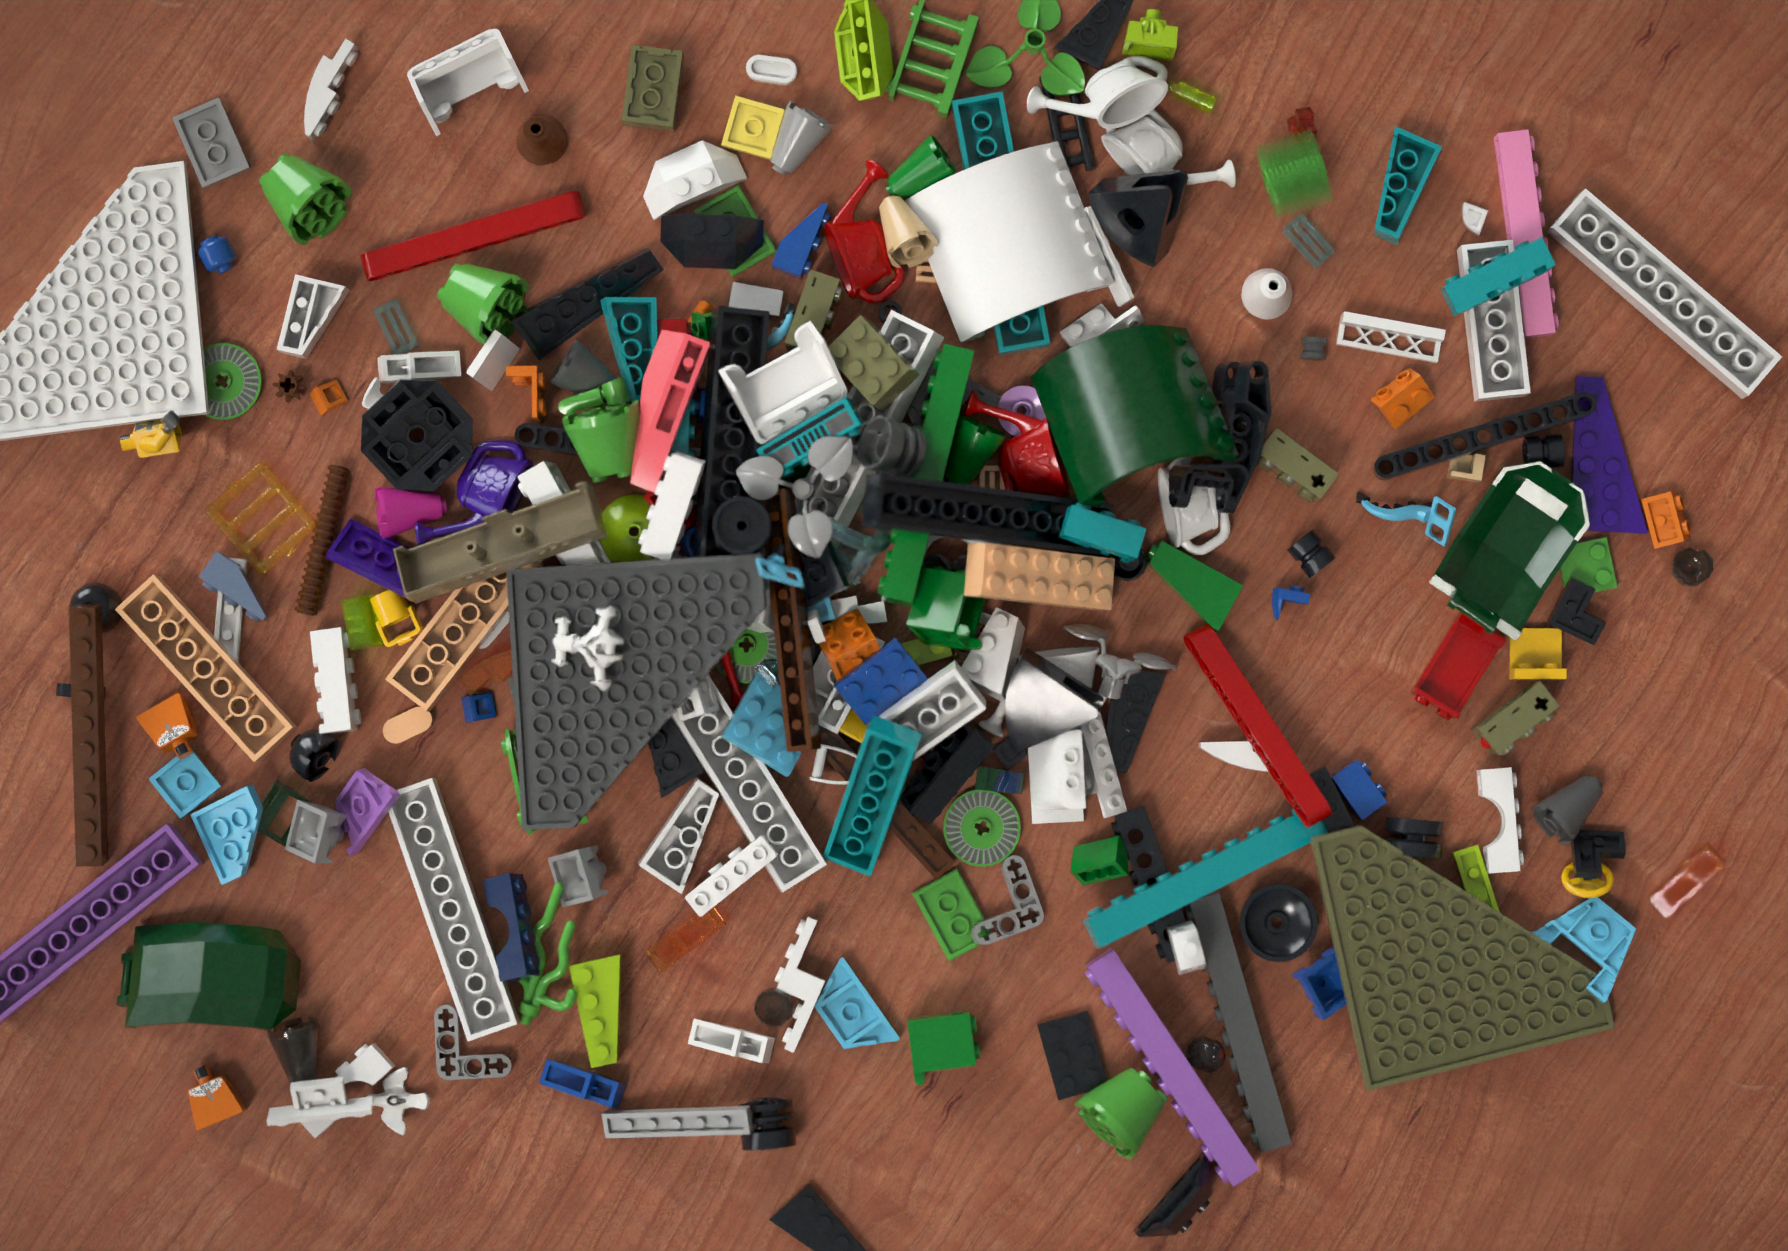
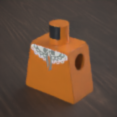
M179 692L136 716L137 721L163 752L169 753L174 750L180 760L189 757L193 753L188 742L196 738L198 733L188 701Z
M208 1064L193 1070L199 1085L188 1089V1096L197 1131L247 1110L245 1103L226 1074L213 1078Z

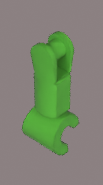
M622 376L600 387L565 397L559 402L558 409L562 414L566 415L581 409L584 410L604 404L606 401L608 405H615L626 402L631 398Z

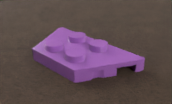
M365 768L356 770L335 800L337 811L347 815L346 820L341 823V828L343 832H348L351 843V847L347 848L349 856L359 853L400 796L398 791Z

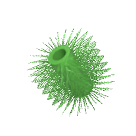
M1312 131L1309 137L1307 134L1306 138L1304 139L1303 137L1301 142V138L1299 141L1297 138V141L1294 143L1295 137L1293 143L1291 140L1289 145L1287 142L1285 147L1282 145L1279 147V143L1274 148L1272 146V149L1269 151L1270 145L1268 150L1266 148L1258 156L1259 160H1261L1259 162L1263 170L1261 176L1267 190L1266 193L1268 192L1269 202L1270 198H1272V210L1274 206L1278 205V207L1274 208V211L1279 206H1282L1279 209H1283L1282 212L1280 211L1281 214L1284 210L1286 213L1287 208H1289L1287 213L1290 209L1292 211L1294 206L1295 210L1298 203L1297 209L1300 205L1302 207L1304 202V206L1306 203L1308 205L1310 201L1312 203L1314 198V202L1316 199L1318 201L1325 194L1324 200L1326 195L1328 197L1331 193L1330 191L1327 194L1330 190L1329 186H1327L1329 182L1326 178L1328 172L1325 168L1326 164H1324L1322 159L1323 155L1321 156L1320 145L1319 151H1317L1318 144L1315 147L1316 142L1313 143L1315 137L1311 141L1313 135L1310 138Z

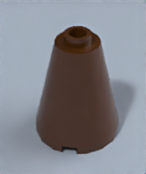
M545 114L534 115L526 119L519 127L516 136L517 148L521 156L529 163L538 166L554 163L561 158L566 150L567 133L564 126L556 118Z

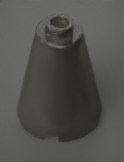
M308 1017L309 1022H302L301 1018L285 1020L274 1027L273 1031H267L268 1039L290 1085L291 1082L317 1080L319 1024L317 1018Z

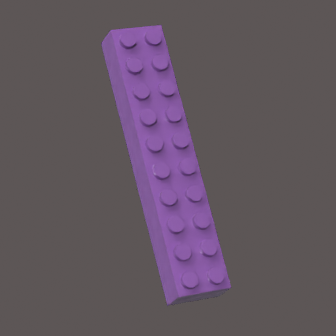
M173 823L165 824L0 955V1025L204 865L203 861Z
M1109 948L1087 963L1085 966L1088 970L1084 972L1094 987L1099 985L1103 991L1099 996L1108 1009L1113 1006L1117 1012L1113 1017L1123 1031L1125 1029L1129 1030L1131 1036L1128 1037V1040L1137 1052L1142 1050L1146 1056L1142 1061L1152 1074L1155 1072L1158 1074L1160 1079L1156 1082L1166 1096L1172 1095L1174 1101L1171 1104L1181 1118L1186 1116L1189 1122L1185 1125L1195 1140L1200 1138L1204 1143L1200 1148L1210 1162L1215 1160L1218 1166L1214 1169L1225 1184L1230 1182L1234 1187L1258 1171V1166L1116 952Z

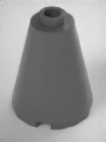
M575 340L565 353L560 366L558 365L554 371L550 383L556 387L579 394L600 387L609 381L617 379V377L582 342Z
M1585 775L1537 803L1532 808V811H1536L1533 817L1547 835L1552 837L1555 834L1561 838L1558 843L1569 845L1574 841L1603 794L1602 784L1596 777Z

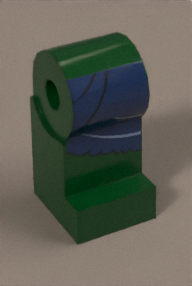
M978 766L975 789L1022 794L1025 774Z

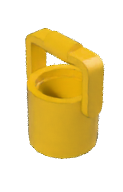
M387 590L370 599L378 619L376 627L385 646L392 647L397 644L401 646L414 640V636L423 631V626L413 605H408L405 597ZM411 617L416 629L400 634L390 641L385 628Z

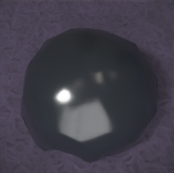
M1142 547L1140 548L1138 558L1129 563L1122 562V557L1110 555V558L1115 559L1114 577L1127 582L1137 580L1147 569L1148 559Z

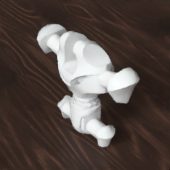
M613 606L604 609L596 608V613L600 615L598 626L593 625L589 633L583 637H580L577 633L568 634L571 621L567 616L556 618L555 623H558V633L553 638L556 659H552V662L563 667L568 664L566 660L567 651L572 654L581 652L586 658L589 667L594 668L595 681L590 682V684L596 685L602 691H606L611 686L612 681L611 679H606L605 668L609 667L614 661L623 659L622 654L615 653V644H624V638L608 628L610 618L617 616L616 609Z

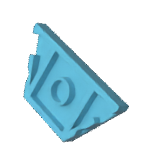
M841 957L814 1006L844 1049L898 1041L900 1039L898 1034L844 957Z

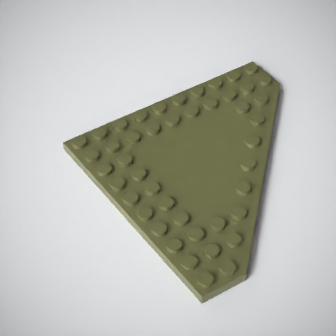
M1361 825L1310 837L1365 1090L1370 1091L1615 1028L1609 998L1603 1004L1586 990V987L1598 975L1597 973L1410 856L1403 855V852Z

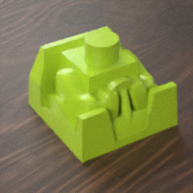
M1155 9L1146 10V18L1141 17L1140 22L1129 21L1122 55H1140L1150 59L1173 61L1177 49L1178 27L1166 25V20H1161V11Z

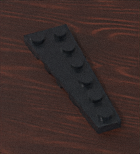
M646 248L512 316L509 320L540 360L603 315L600 300L605 297H628L664 271V269L650 249Z

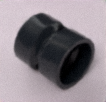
M1561 434L1546 435L1543 440L1538 436L1523 438L1522 453L1524 463L1542 461L1551 468L1564 466L1565 449Z
M1311 530L1287 549L1295 561L1302 562L1301 569L1309 578L1336 558L1327 546H1321L1322 540L1314 530Z

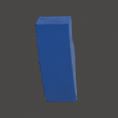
M546 1059L539 1084L610 1108H619L627 1084L552 1059Z

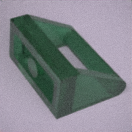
M276 779L261 802L263 811L258 831L279 844L286 846L290 826L281 837L268 829L272 820L289 795L297 800L314 802Z

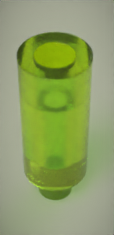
M1172 81L1168 83V91L1174 94L1172 98L1210 115L1217 97L1182 81L1179 84Z

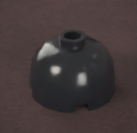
M101 583L86 584L77 589L71 597L69 607L74 605H102V633L115 628L121 620V616L115 609L122 603V600L117 591L108 585Z
M317 729L299 734L291 742L290 764L300 777L313 782L330 769L324 767L330 758L335 762L340 751V742L331 734H320Z

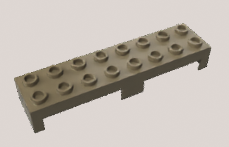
M584 481L575 485L578 490L512 513L505 509L481 518L484 523L410 549L404 546L394 548L393 551L405 597L414 603H419L608 537L595 488Z

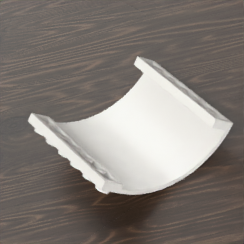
M1058 141L1025 148L980 163L947 177L905 200L937 239L938 246L932 248L934 253L928 258V261L961 343L978 339L985 335V330L1040 306L1085 291L1105 288L1114 283Z

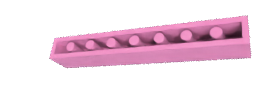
M1529 129L1498 133L1494 137L1507 240H1513V246L1515 247L1525 241L1531 243L1542 237L1548 248L1547 238L1543 237L1542 227H1545L1544 213L1539 211L1538 203L1542 199L1541 189L1536 187L1535 177L1538 176L1537 162L1532 159V151L1535 150L1534 138L1529 136ZM1552 269L1518 286L1524 339L1551 336L1556 333L1555 329L1559 326L1557 313H1553L1552 303H1555V292L1549 285Z

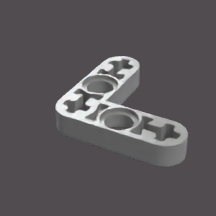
M1008 856L1001 863V872L1015 909L975 924L972 928L971 936L973 941L979 945L994 943L1034 928L1043 921V909L1026 863L1020 856ZM1010 860L1013 863L1019 864V868L1016 869L1018 877L1024 875L1025 879L1017 880L1012 884L1011 879L1016 878L1013 871H1008L1007 867L1011 865ZM1019 884H1025L1029 889V894L1024 899L1016 895V887ZM1029 908L1031 912L1036 911L1037 916L1034 917V922L1032 923L1031 920L1022 921L1023 927L1020 928V920L1015 913L1018 912V916L1022 917L1028 914ZM1005 917L1011 918L1014 922V928L1010 932H1005L1001 928V921ZM995 921V929L1000 936L997 937L996 932L987 935L986 941L983 937L979 938L980 927L983 926L984 929L993 928L992 922Z
M445 1004L437 1008L434 1014L436 1069L441 1078L444 1080L499 1078L511 1072L513 1062L507 1054L461 1055L459 1015L456 1007ZM444 1009H448V1012L451 1014L453 1013V1018L449 1019V1027L454 1026L455 1031L446 1030L440 1032V1027H445V1020L440 1019V1014L444 1013ZM442 1036H453L455 1045L452 1049H445L441 1046ZM456 1052V1057H450V1063L456 1066V1070H453L451 1075H447V1071L442 1070V1066L447 1064V1056L441 1058V1053L450 1054ZM485 1058H490L489 1064L497 1063L498 1058H502V1061L507 1063L508 1067L504 1068L503 1072H499L498 1068H490L491 1074H486L487 1063ZM472 1059H477L482 1064V1070L478 1074H472L468 1070V1063Z

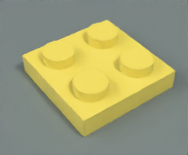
M735 96L721 146L771 160L785 110Z

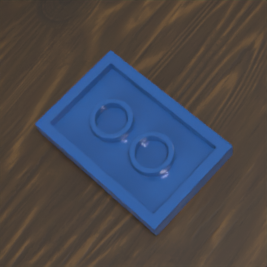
M894 638L836 681L834 687L866 725L874 715L879 716L928 678L898 639Z

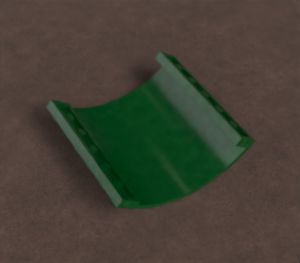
M1144 325L1108 332L1069 348L1048 361L1031 376L1080 505L1100 507L1106 501L1102 492L1104 489L1133 473L1160 463L1194 456H1212L1213 459L1233 461L1239 455L1186 328Z

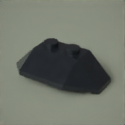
M705 214L661 216L660 242L684 268L736 270L763 247L764 220L741 216Z
M1203 1153L1135 1228L1134 1232L1138 1237L1177 1235L1179 1231L1184 1233L1193 1222L1191 1220L1192 1216L1196 1212L1200 1214L1206 1209L1210 1203L1207 1199L1211 1194L1209 1161Z

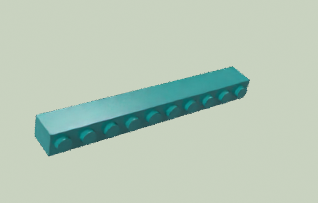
M1292 809L1293 815L1285 819L1283 815L1269 821V827L1263 830L1260 826L1246 833L1247 838L1239 841L1238 837L1224 843L1225 849L1216 852L1215 849L1201 855L1203 860L1195 864L1192 860L1178 867L1179 872L1171 875L1170 871L1156 877L1157 883L1149 887L1147 883L1133 889V895L1125 898L1124 894L1110 901L1111 906L1105 909L1099 906L1088 911L1089 917L1082 921L1095 948H1102L1311 843L1310 837L1328 833L1323 821L1307 828L1301 822L1294 809Z

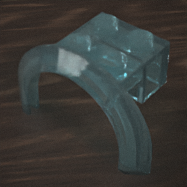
M863 500L857 509L861 514H863L864 510ZM829 516L832 523L831 536L842 542L835 550L849 585L854 584L857 586L871 569V563L874 558H877L882 551L889 547L891 543L890 531L877 529L874 536H867L849 529Z

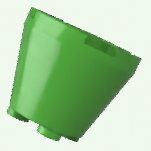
M287 153L281 155L270 171L263 174L259 180L260 185H262L263 194L287 234L299 244L307 245L309 240L318 236L323 239L340 224L348 212L345 206L348 198L352 196L350 186L340 177L298 156H290Z
M456 263L450 271V277L446 285L440 288L437 299L441 301V305L446 312L476 341L484 345L494 330L508 339L511 337L516 328L509 318L526 310L527 305L524 304L525 292L527 293L530 288L528 282L517 275L471 264L460 265Z
M638 400L632 401L631 405H628L627 401L615 405L603 404L582 411L581 415H577L576 412L562 418L564 429L586 471L592 477L593 482L607 480L608 476L617 474L618 478L631 475L640 417Z
M1133 1068L1126 1069L1083 1095L1074 1104L1077 1108H1081L1078 1114L1087 1126L1101 1140L1104 1139L1111 1146L1115 1145L1117 1147L1115 1152L1128 1160H1131L1138 1153L1165 1103L1168 1101L1167 1097L1160 1090L1157 1089L1155 1091L1150 1085L1152 1080L1143 1071L1138 1073Z

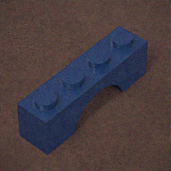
M507 873L483 880L487 905L502 911L509 924L508 942L505 948L496 956L500 982L514 983L540 976V961L536 955L535 933L532 930L531 909L526 895L527 884L523 874Z

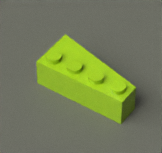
M622 954L569 966L573 986L577 991L576 1000L591 1068L619 1061Z

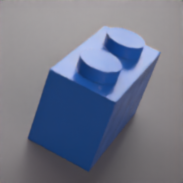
M1354 760L1332 775L1331 779L1358 820H1363L1387 803L1384 798L1387 794L1379 783H1373L1369 777L1372 772L1364 762L1359 763L1358 760Z

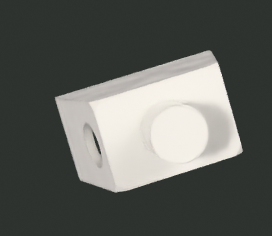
M1192 920L1166 927L1179 975L1204 969L1206 962L1198 932Z

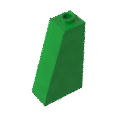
M1161 541L1159 545L1153 544L1147 555V558L1150 559L1148 566L1205 623L1209 624L1215 632L1219 631L1243 585L1164 541Z

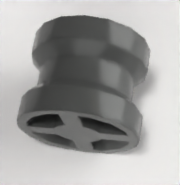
M1301 338L1303 351L1300 353V359L1326 360L1324 346L1327 345L1326 338Z

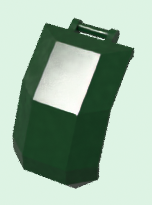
M1542 461L1504 466L1456 536L1429 583L1450 596L1446 606L1452 610L1456 608L1484 627V631L1488 634H1491L1497 628L1516 641L1543 593L1590 526L1584 489Z
M206 922L136 926L133 952L124 953L121 956V963L123 964L120 996L117 997L116 1005L127 1007L125 1027L135 1029L139 1026L192 1023L249 1027L271 1031L297 1009L301 960L279 930L259 926Z

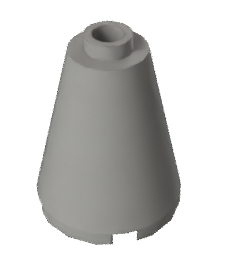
M789 101L786 106L770 160L774 164L772 168L783 175H786L787 172L793 174L834 127L832 124H827V120L805 107L800 109L796 106L797 103Z

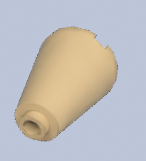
M893 195L886 197L880 204L879 211L888 258L891 264L896 268H901L900 265L907 264L908 267H914L923 263L933 255L932 248L938 246L935 235L902 197Z

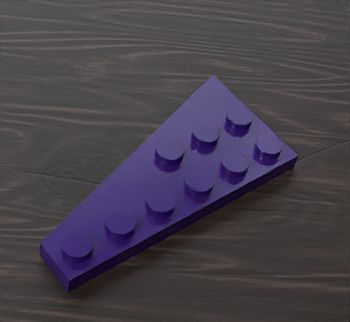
M1576 376L1574 395L1587 392L1592 394L1597 402L1596 409L1590 416L1573 422L1571 481L1584 489L1590 526L1586 531L1648 534L1603 377ZM1579 399L1577 401L1579 410L1583 412L1589 411L1590 404L1586 399Z

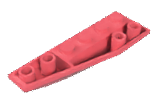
M661 331L643 377L639 426L630 484L655 493L664 471L663 467L666 458L671 453L711 350L710 342L686 333Z

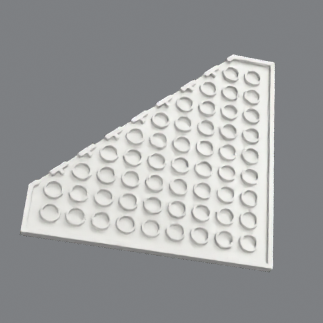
M179 161L133 168L127 175L128 178L119 189L117 188L106 201V206L98 216H94L82 231L83 234L77 242L71 245L60 258V263L51 274L48 273L39 284L32 298L28 302L26 301L14 315V320L7 329L2 330L0 333V441L161 420L171 410L179 418L209 414L186 162Z

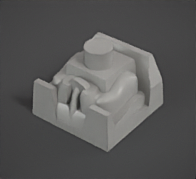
M297 800L285 850L315 864H332L333 860L326 856L331 854L337 842L342 841L344 832L341 828V823L346 820L347 815L327 806Z
M598 845L547 858L554 882H561L564 885L560 899L562 908L590 901L609 893L608 889L601 890L603 887L602 880L604 875H606L607 869L605 864L599 861L596 855Z

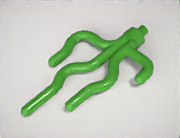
M561 882L555 883L544 916L533 928L536 955L540 961V976L518 981L524 989V996L518 1011L522 1013L520 1023L530 1025L532 1017H538L541 1005L562 1012L570 1009L577 997L575 989H569L563 1001L545 995L549 984L565 975L569 967L570 957L568 949L575 930V922L570 920L565 924L558 946L559 964L557 968L541 978L546 962L545 950L541 944V935L554 919L564 890V885Z

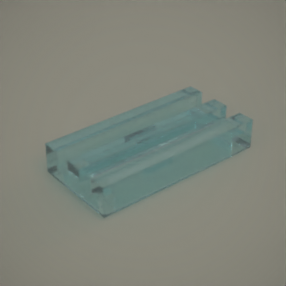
M1302 213L1281 230L1314 269L1335 252ZM1299 222L1302 223V225L1309 231V233H1310V234L1316 239V241L1323 247V249L1326 251L1325 254L1318 248V246L1310 239V237H1309V236L1303 231V229L1298 225ZM1292 228L1319 257L1317 261L1290 231Z
M396 299L373 310L394 355L406 353L410 349L419 346ZM392 307L395 308L411 341L409 344L406 343L390 310ZM383 311L386 312V315L402 345V347L399 349L397 348L387 328V325L381 315V312Z

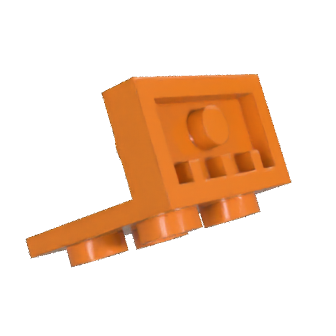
M506 366V377L512 383H515V386H530V382H532V418L536 422H542V416H546L547 413L546 401L542 398V390H546L547 387L546 375L538 366Z
M855 609L824 624L823 629L826 641L818 643L837 681L880 649L874 634L859 609Z

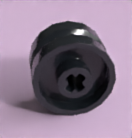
M739 496L728 499L719 506L713 518L712 528L715 539L722 548L735 555L756 554L767 546L772 537L773 523L769 512L762 504L752 498ZM745 521L747 528L741 531L737 528L739 522L743 523Z
M1386 817V831L1402 835L1401 839L1388 838L1385 841L1401 850L1403 855L1410 856L1413 859H1424V857L1441 858L1442 845L1439 842L1426 841V836H1442L1444 822Z

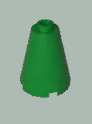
M930 135L887 178L888 185L885 187L890 196H900L904 200L958 173L954 164H951L947 158L948 154L934 136Z
M961 414L957 419L945 474L949 479L948 483L970 485L1002 445L1006 437L1005 434L988 424H981L979 420L965 417V415Z

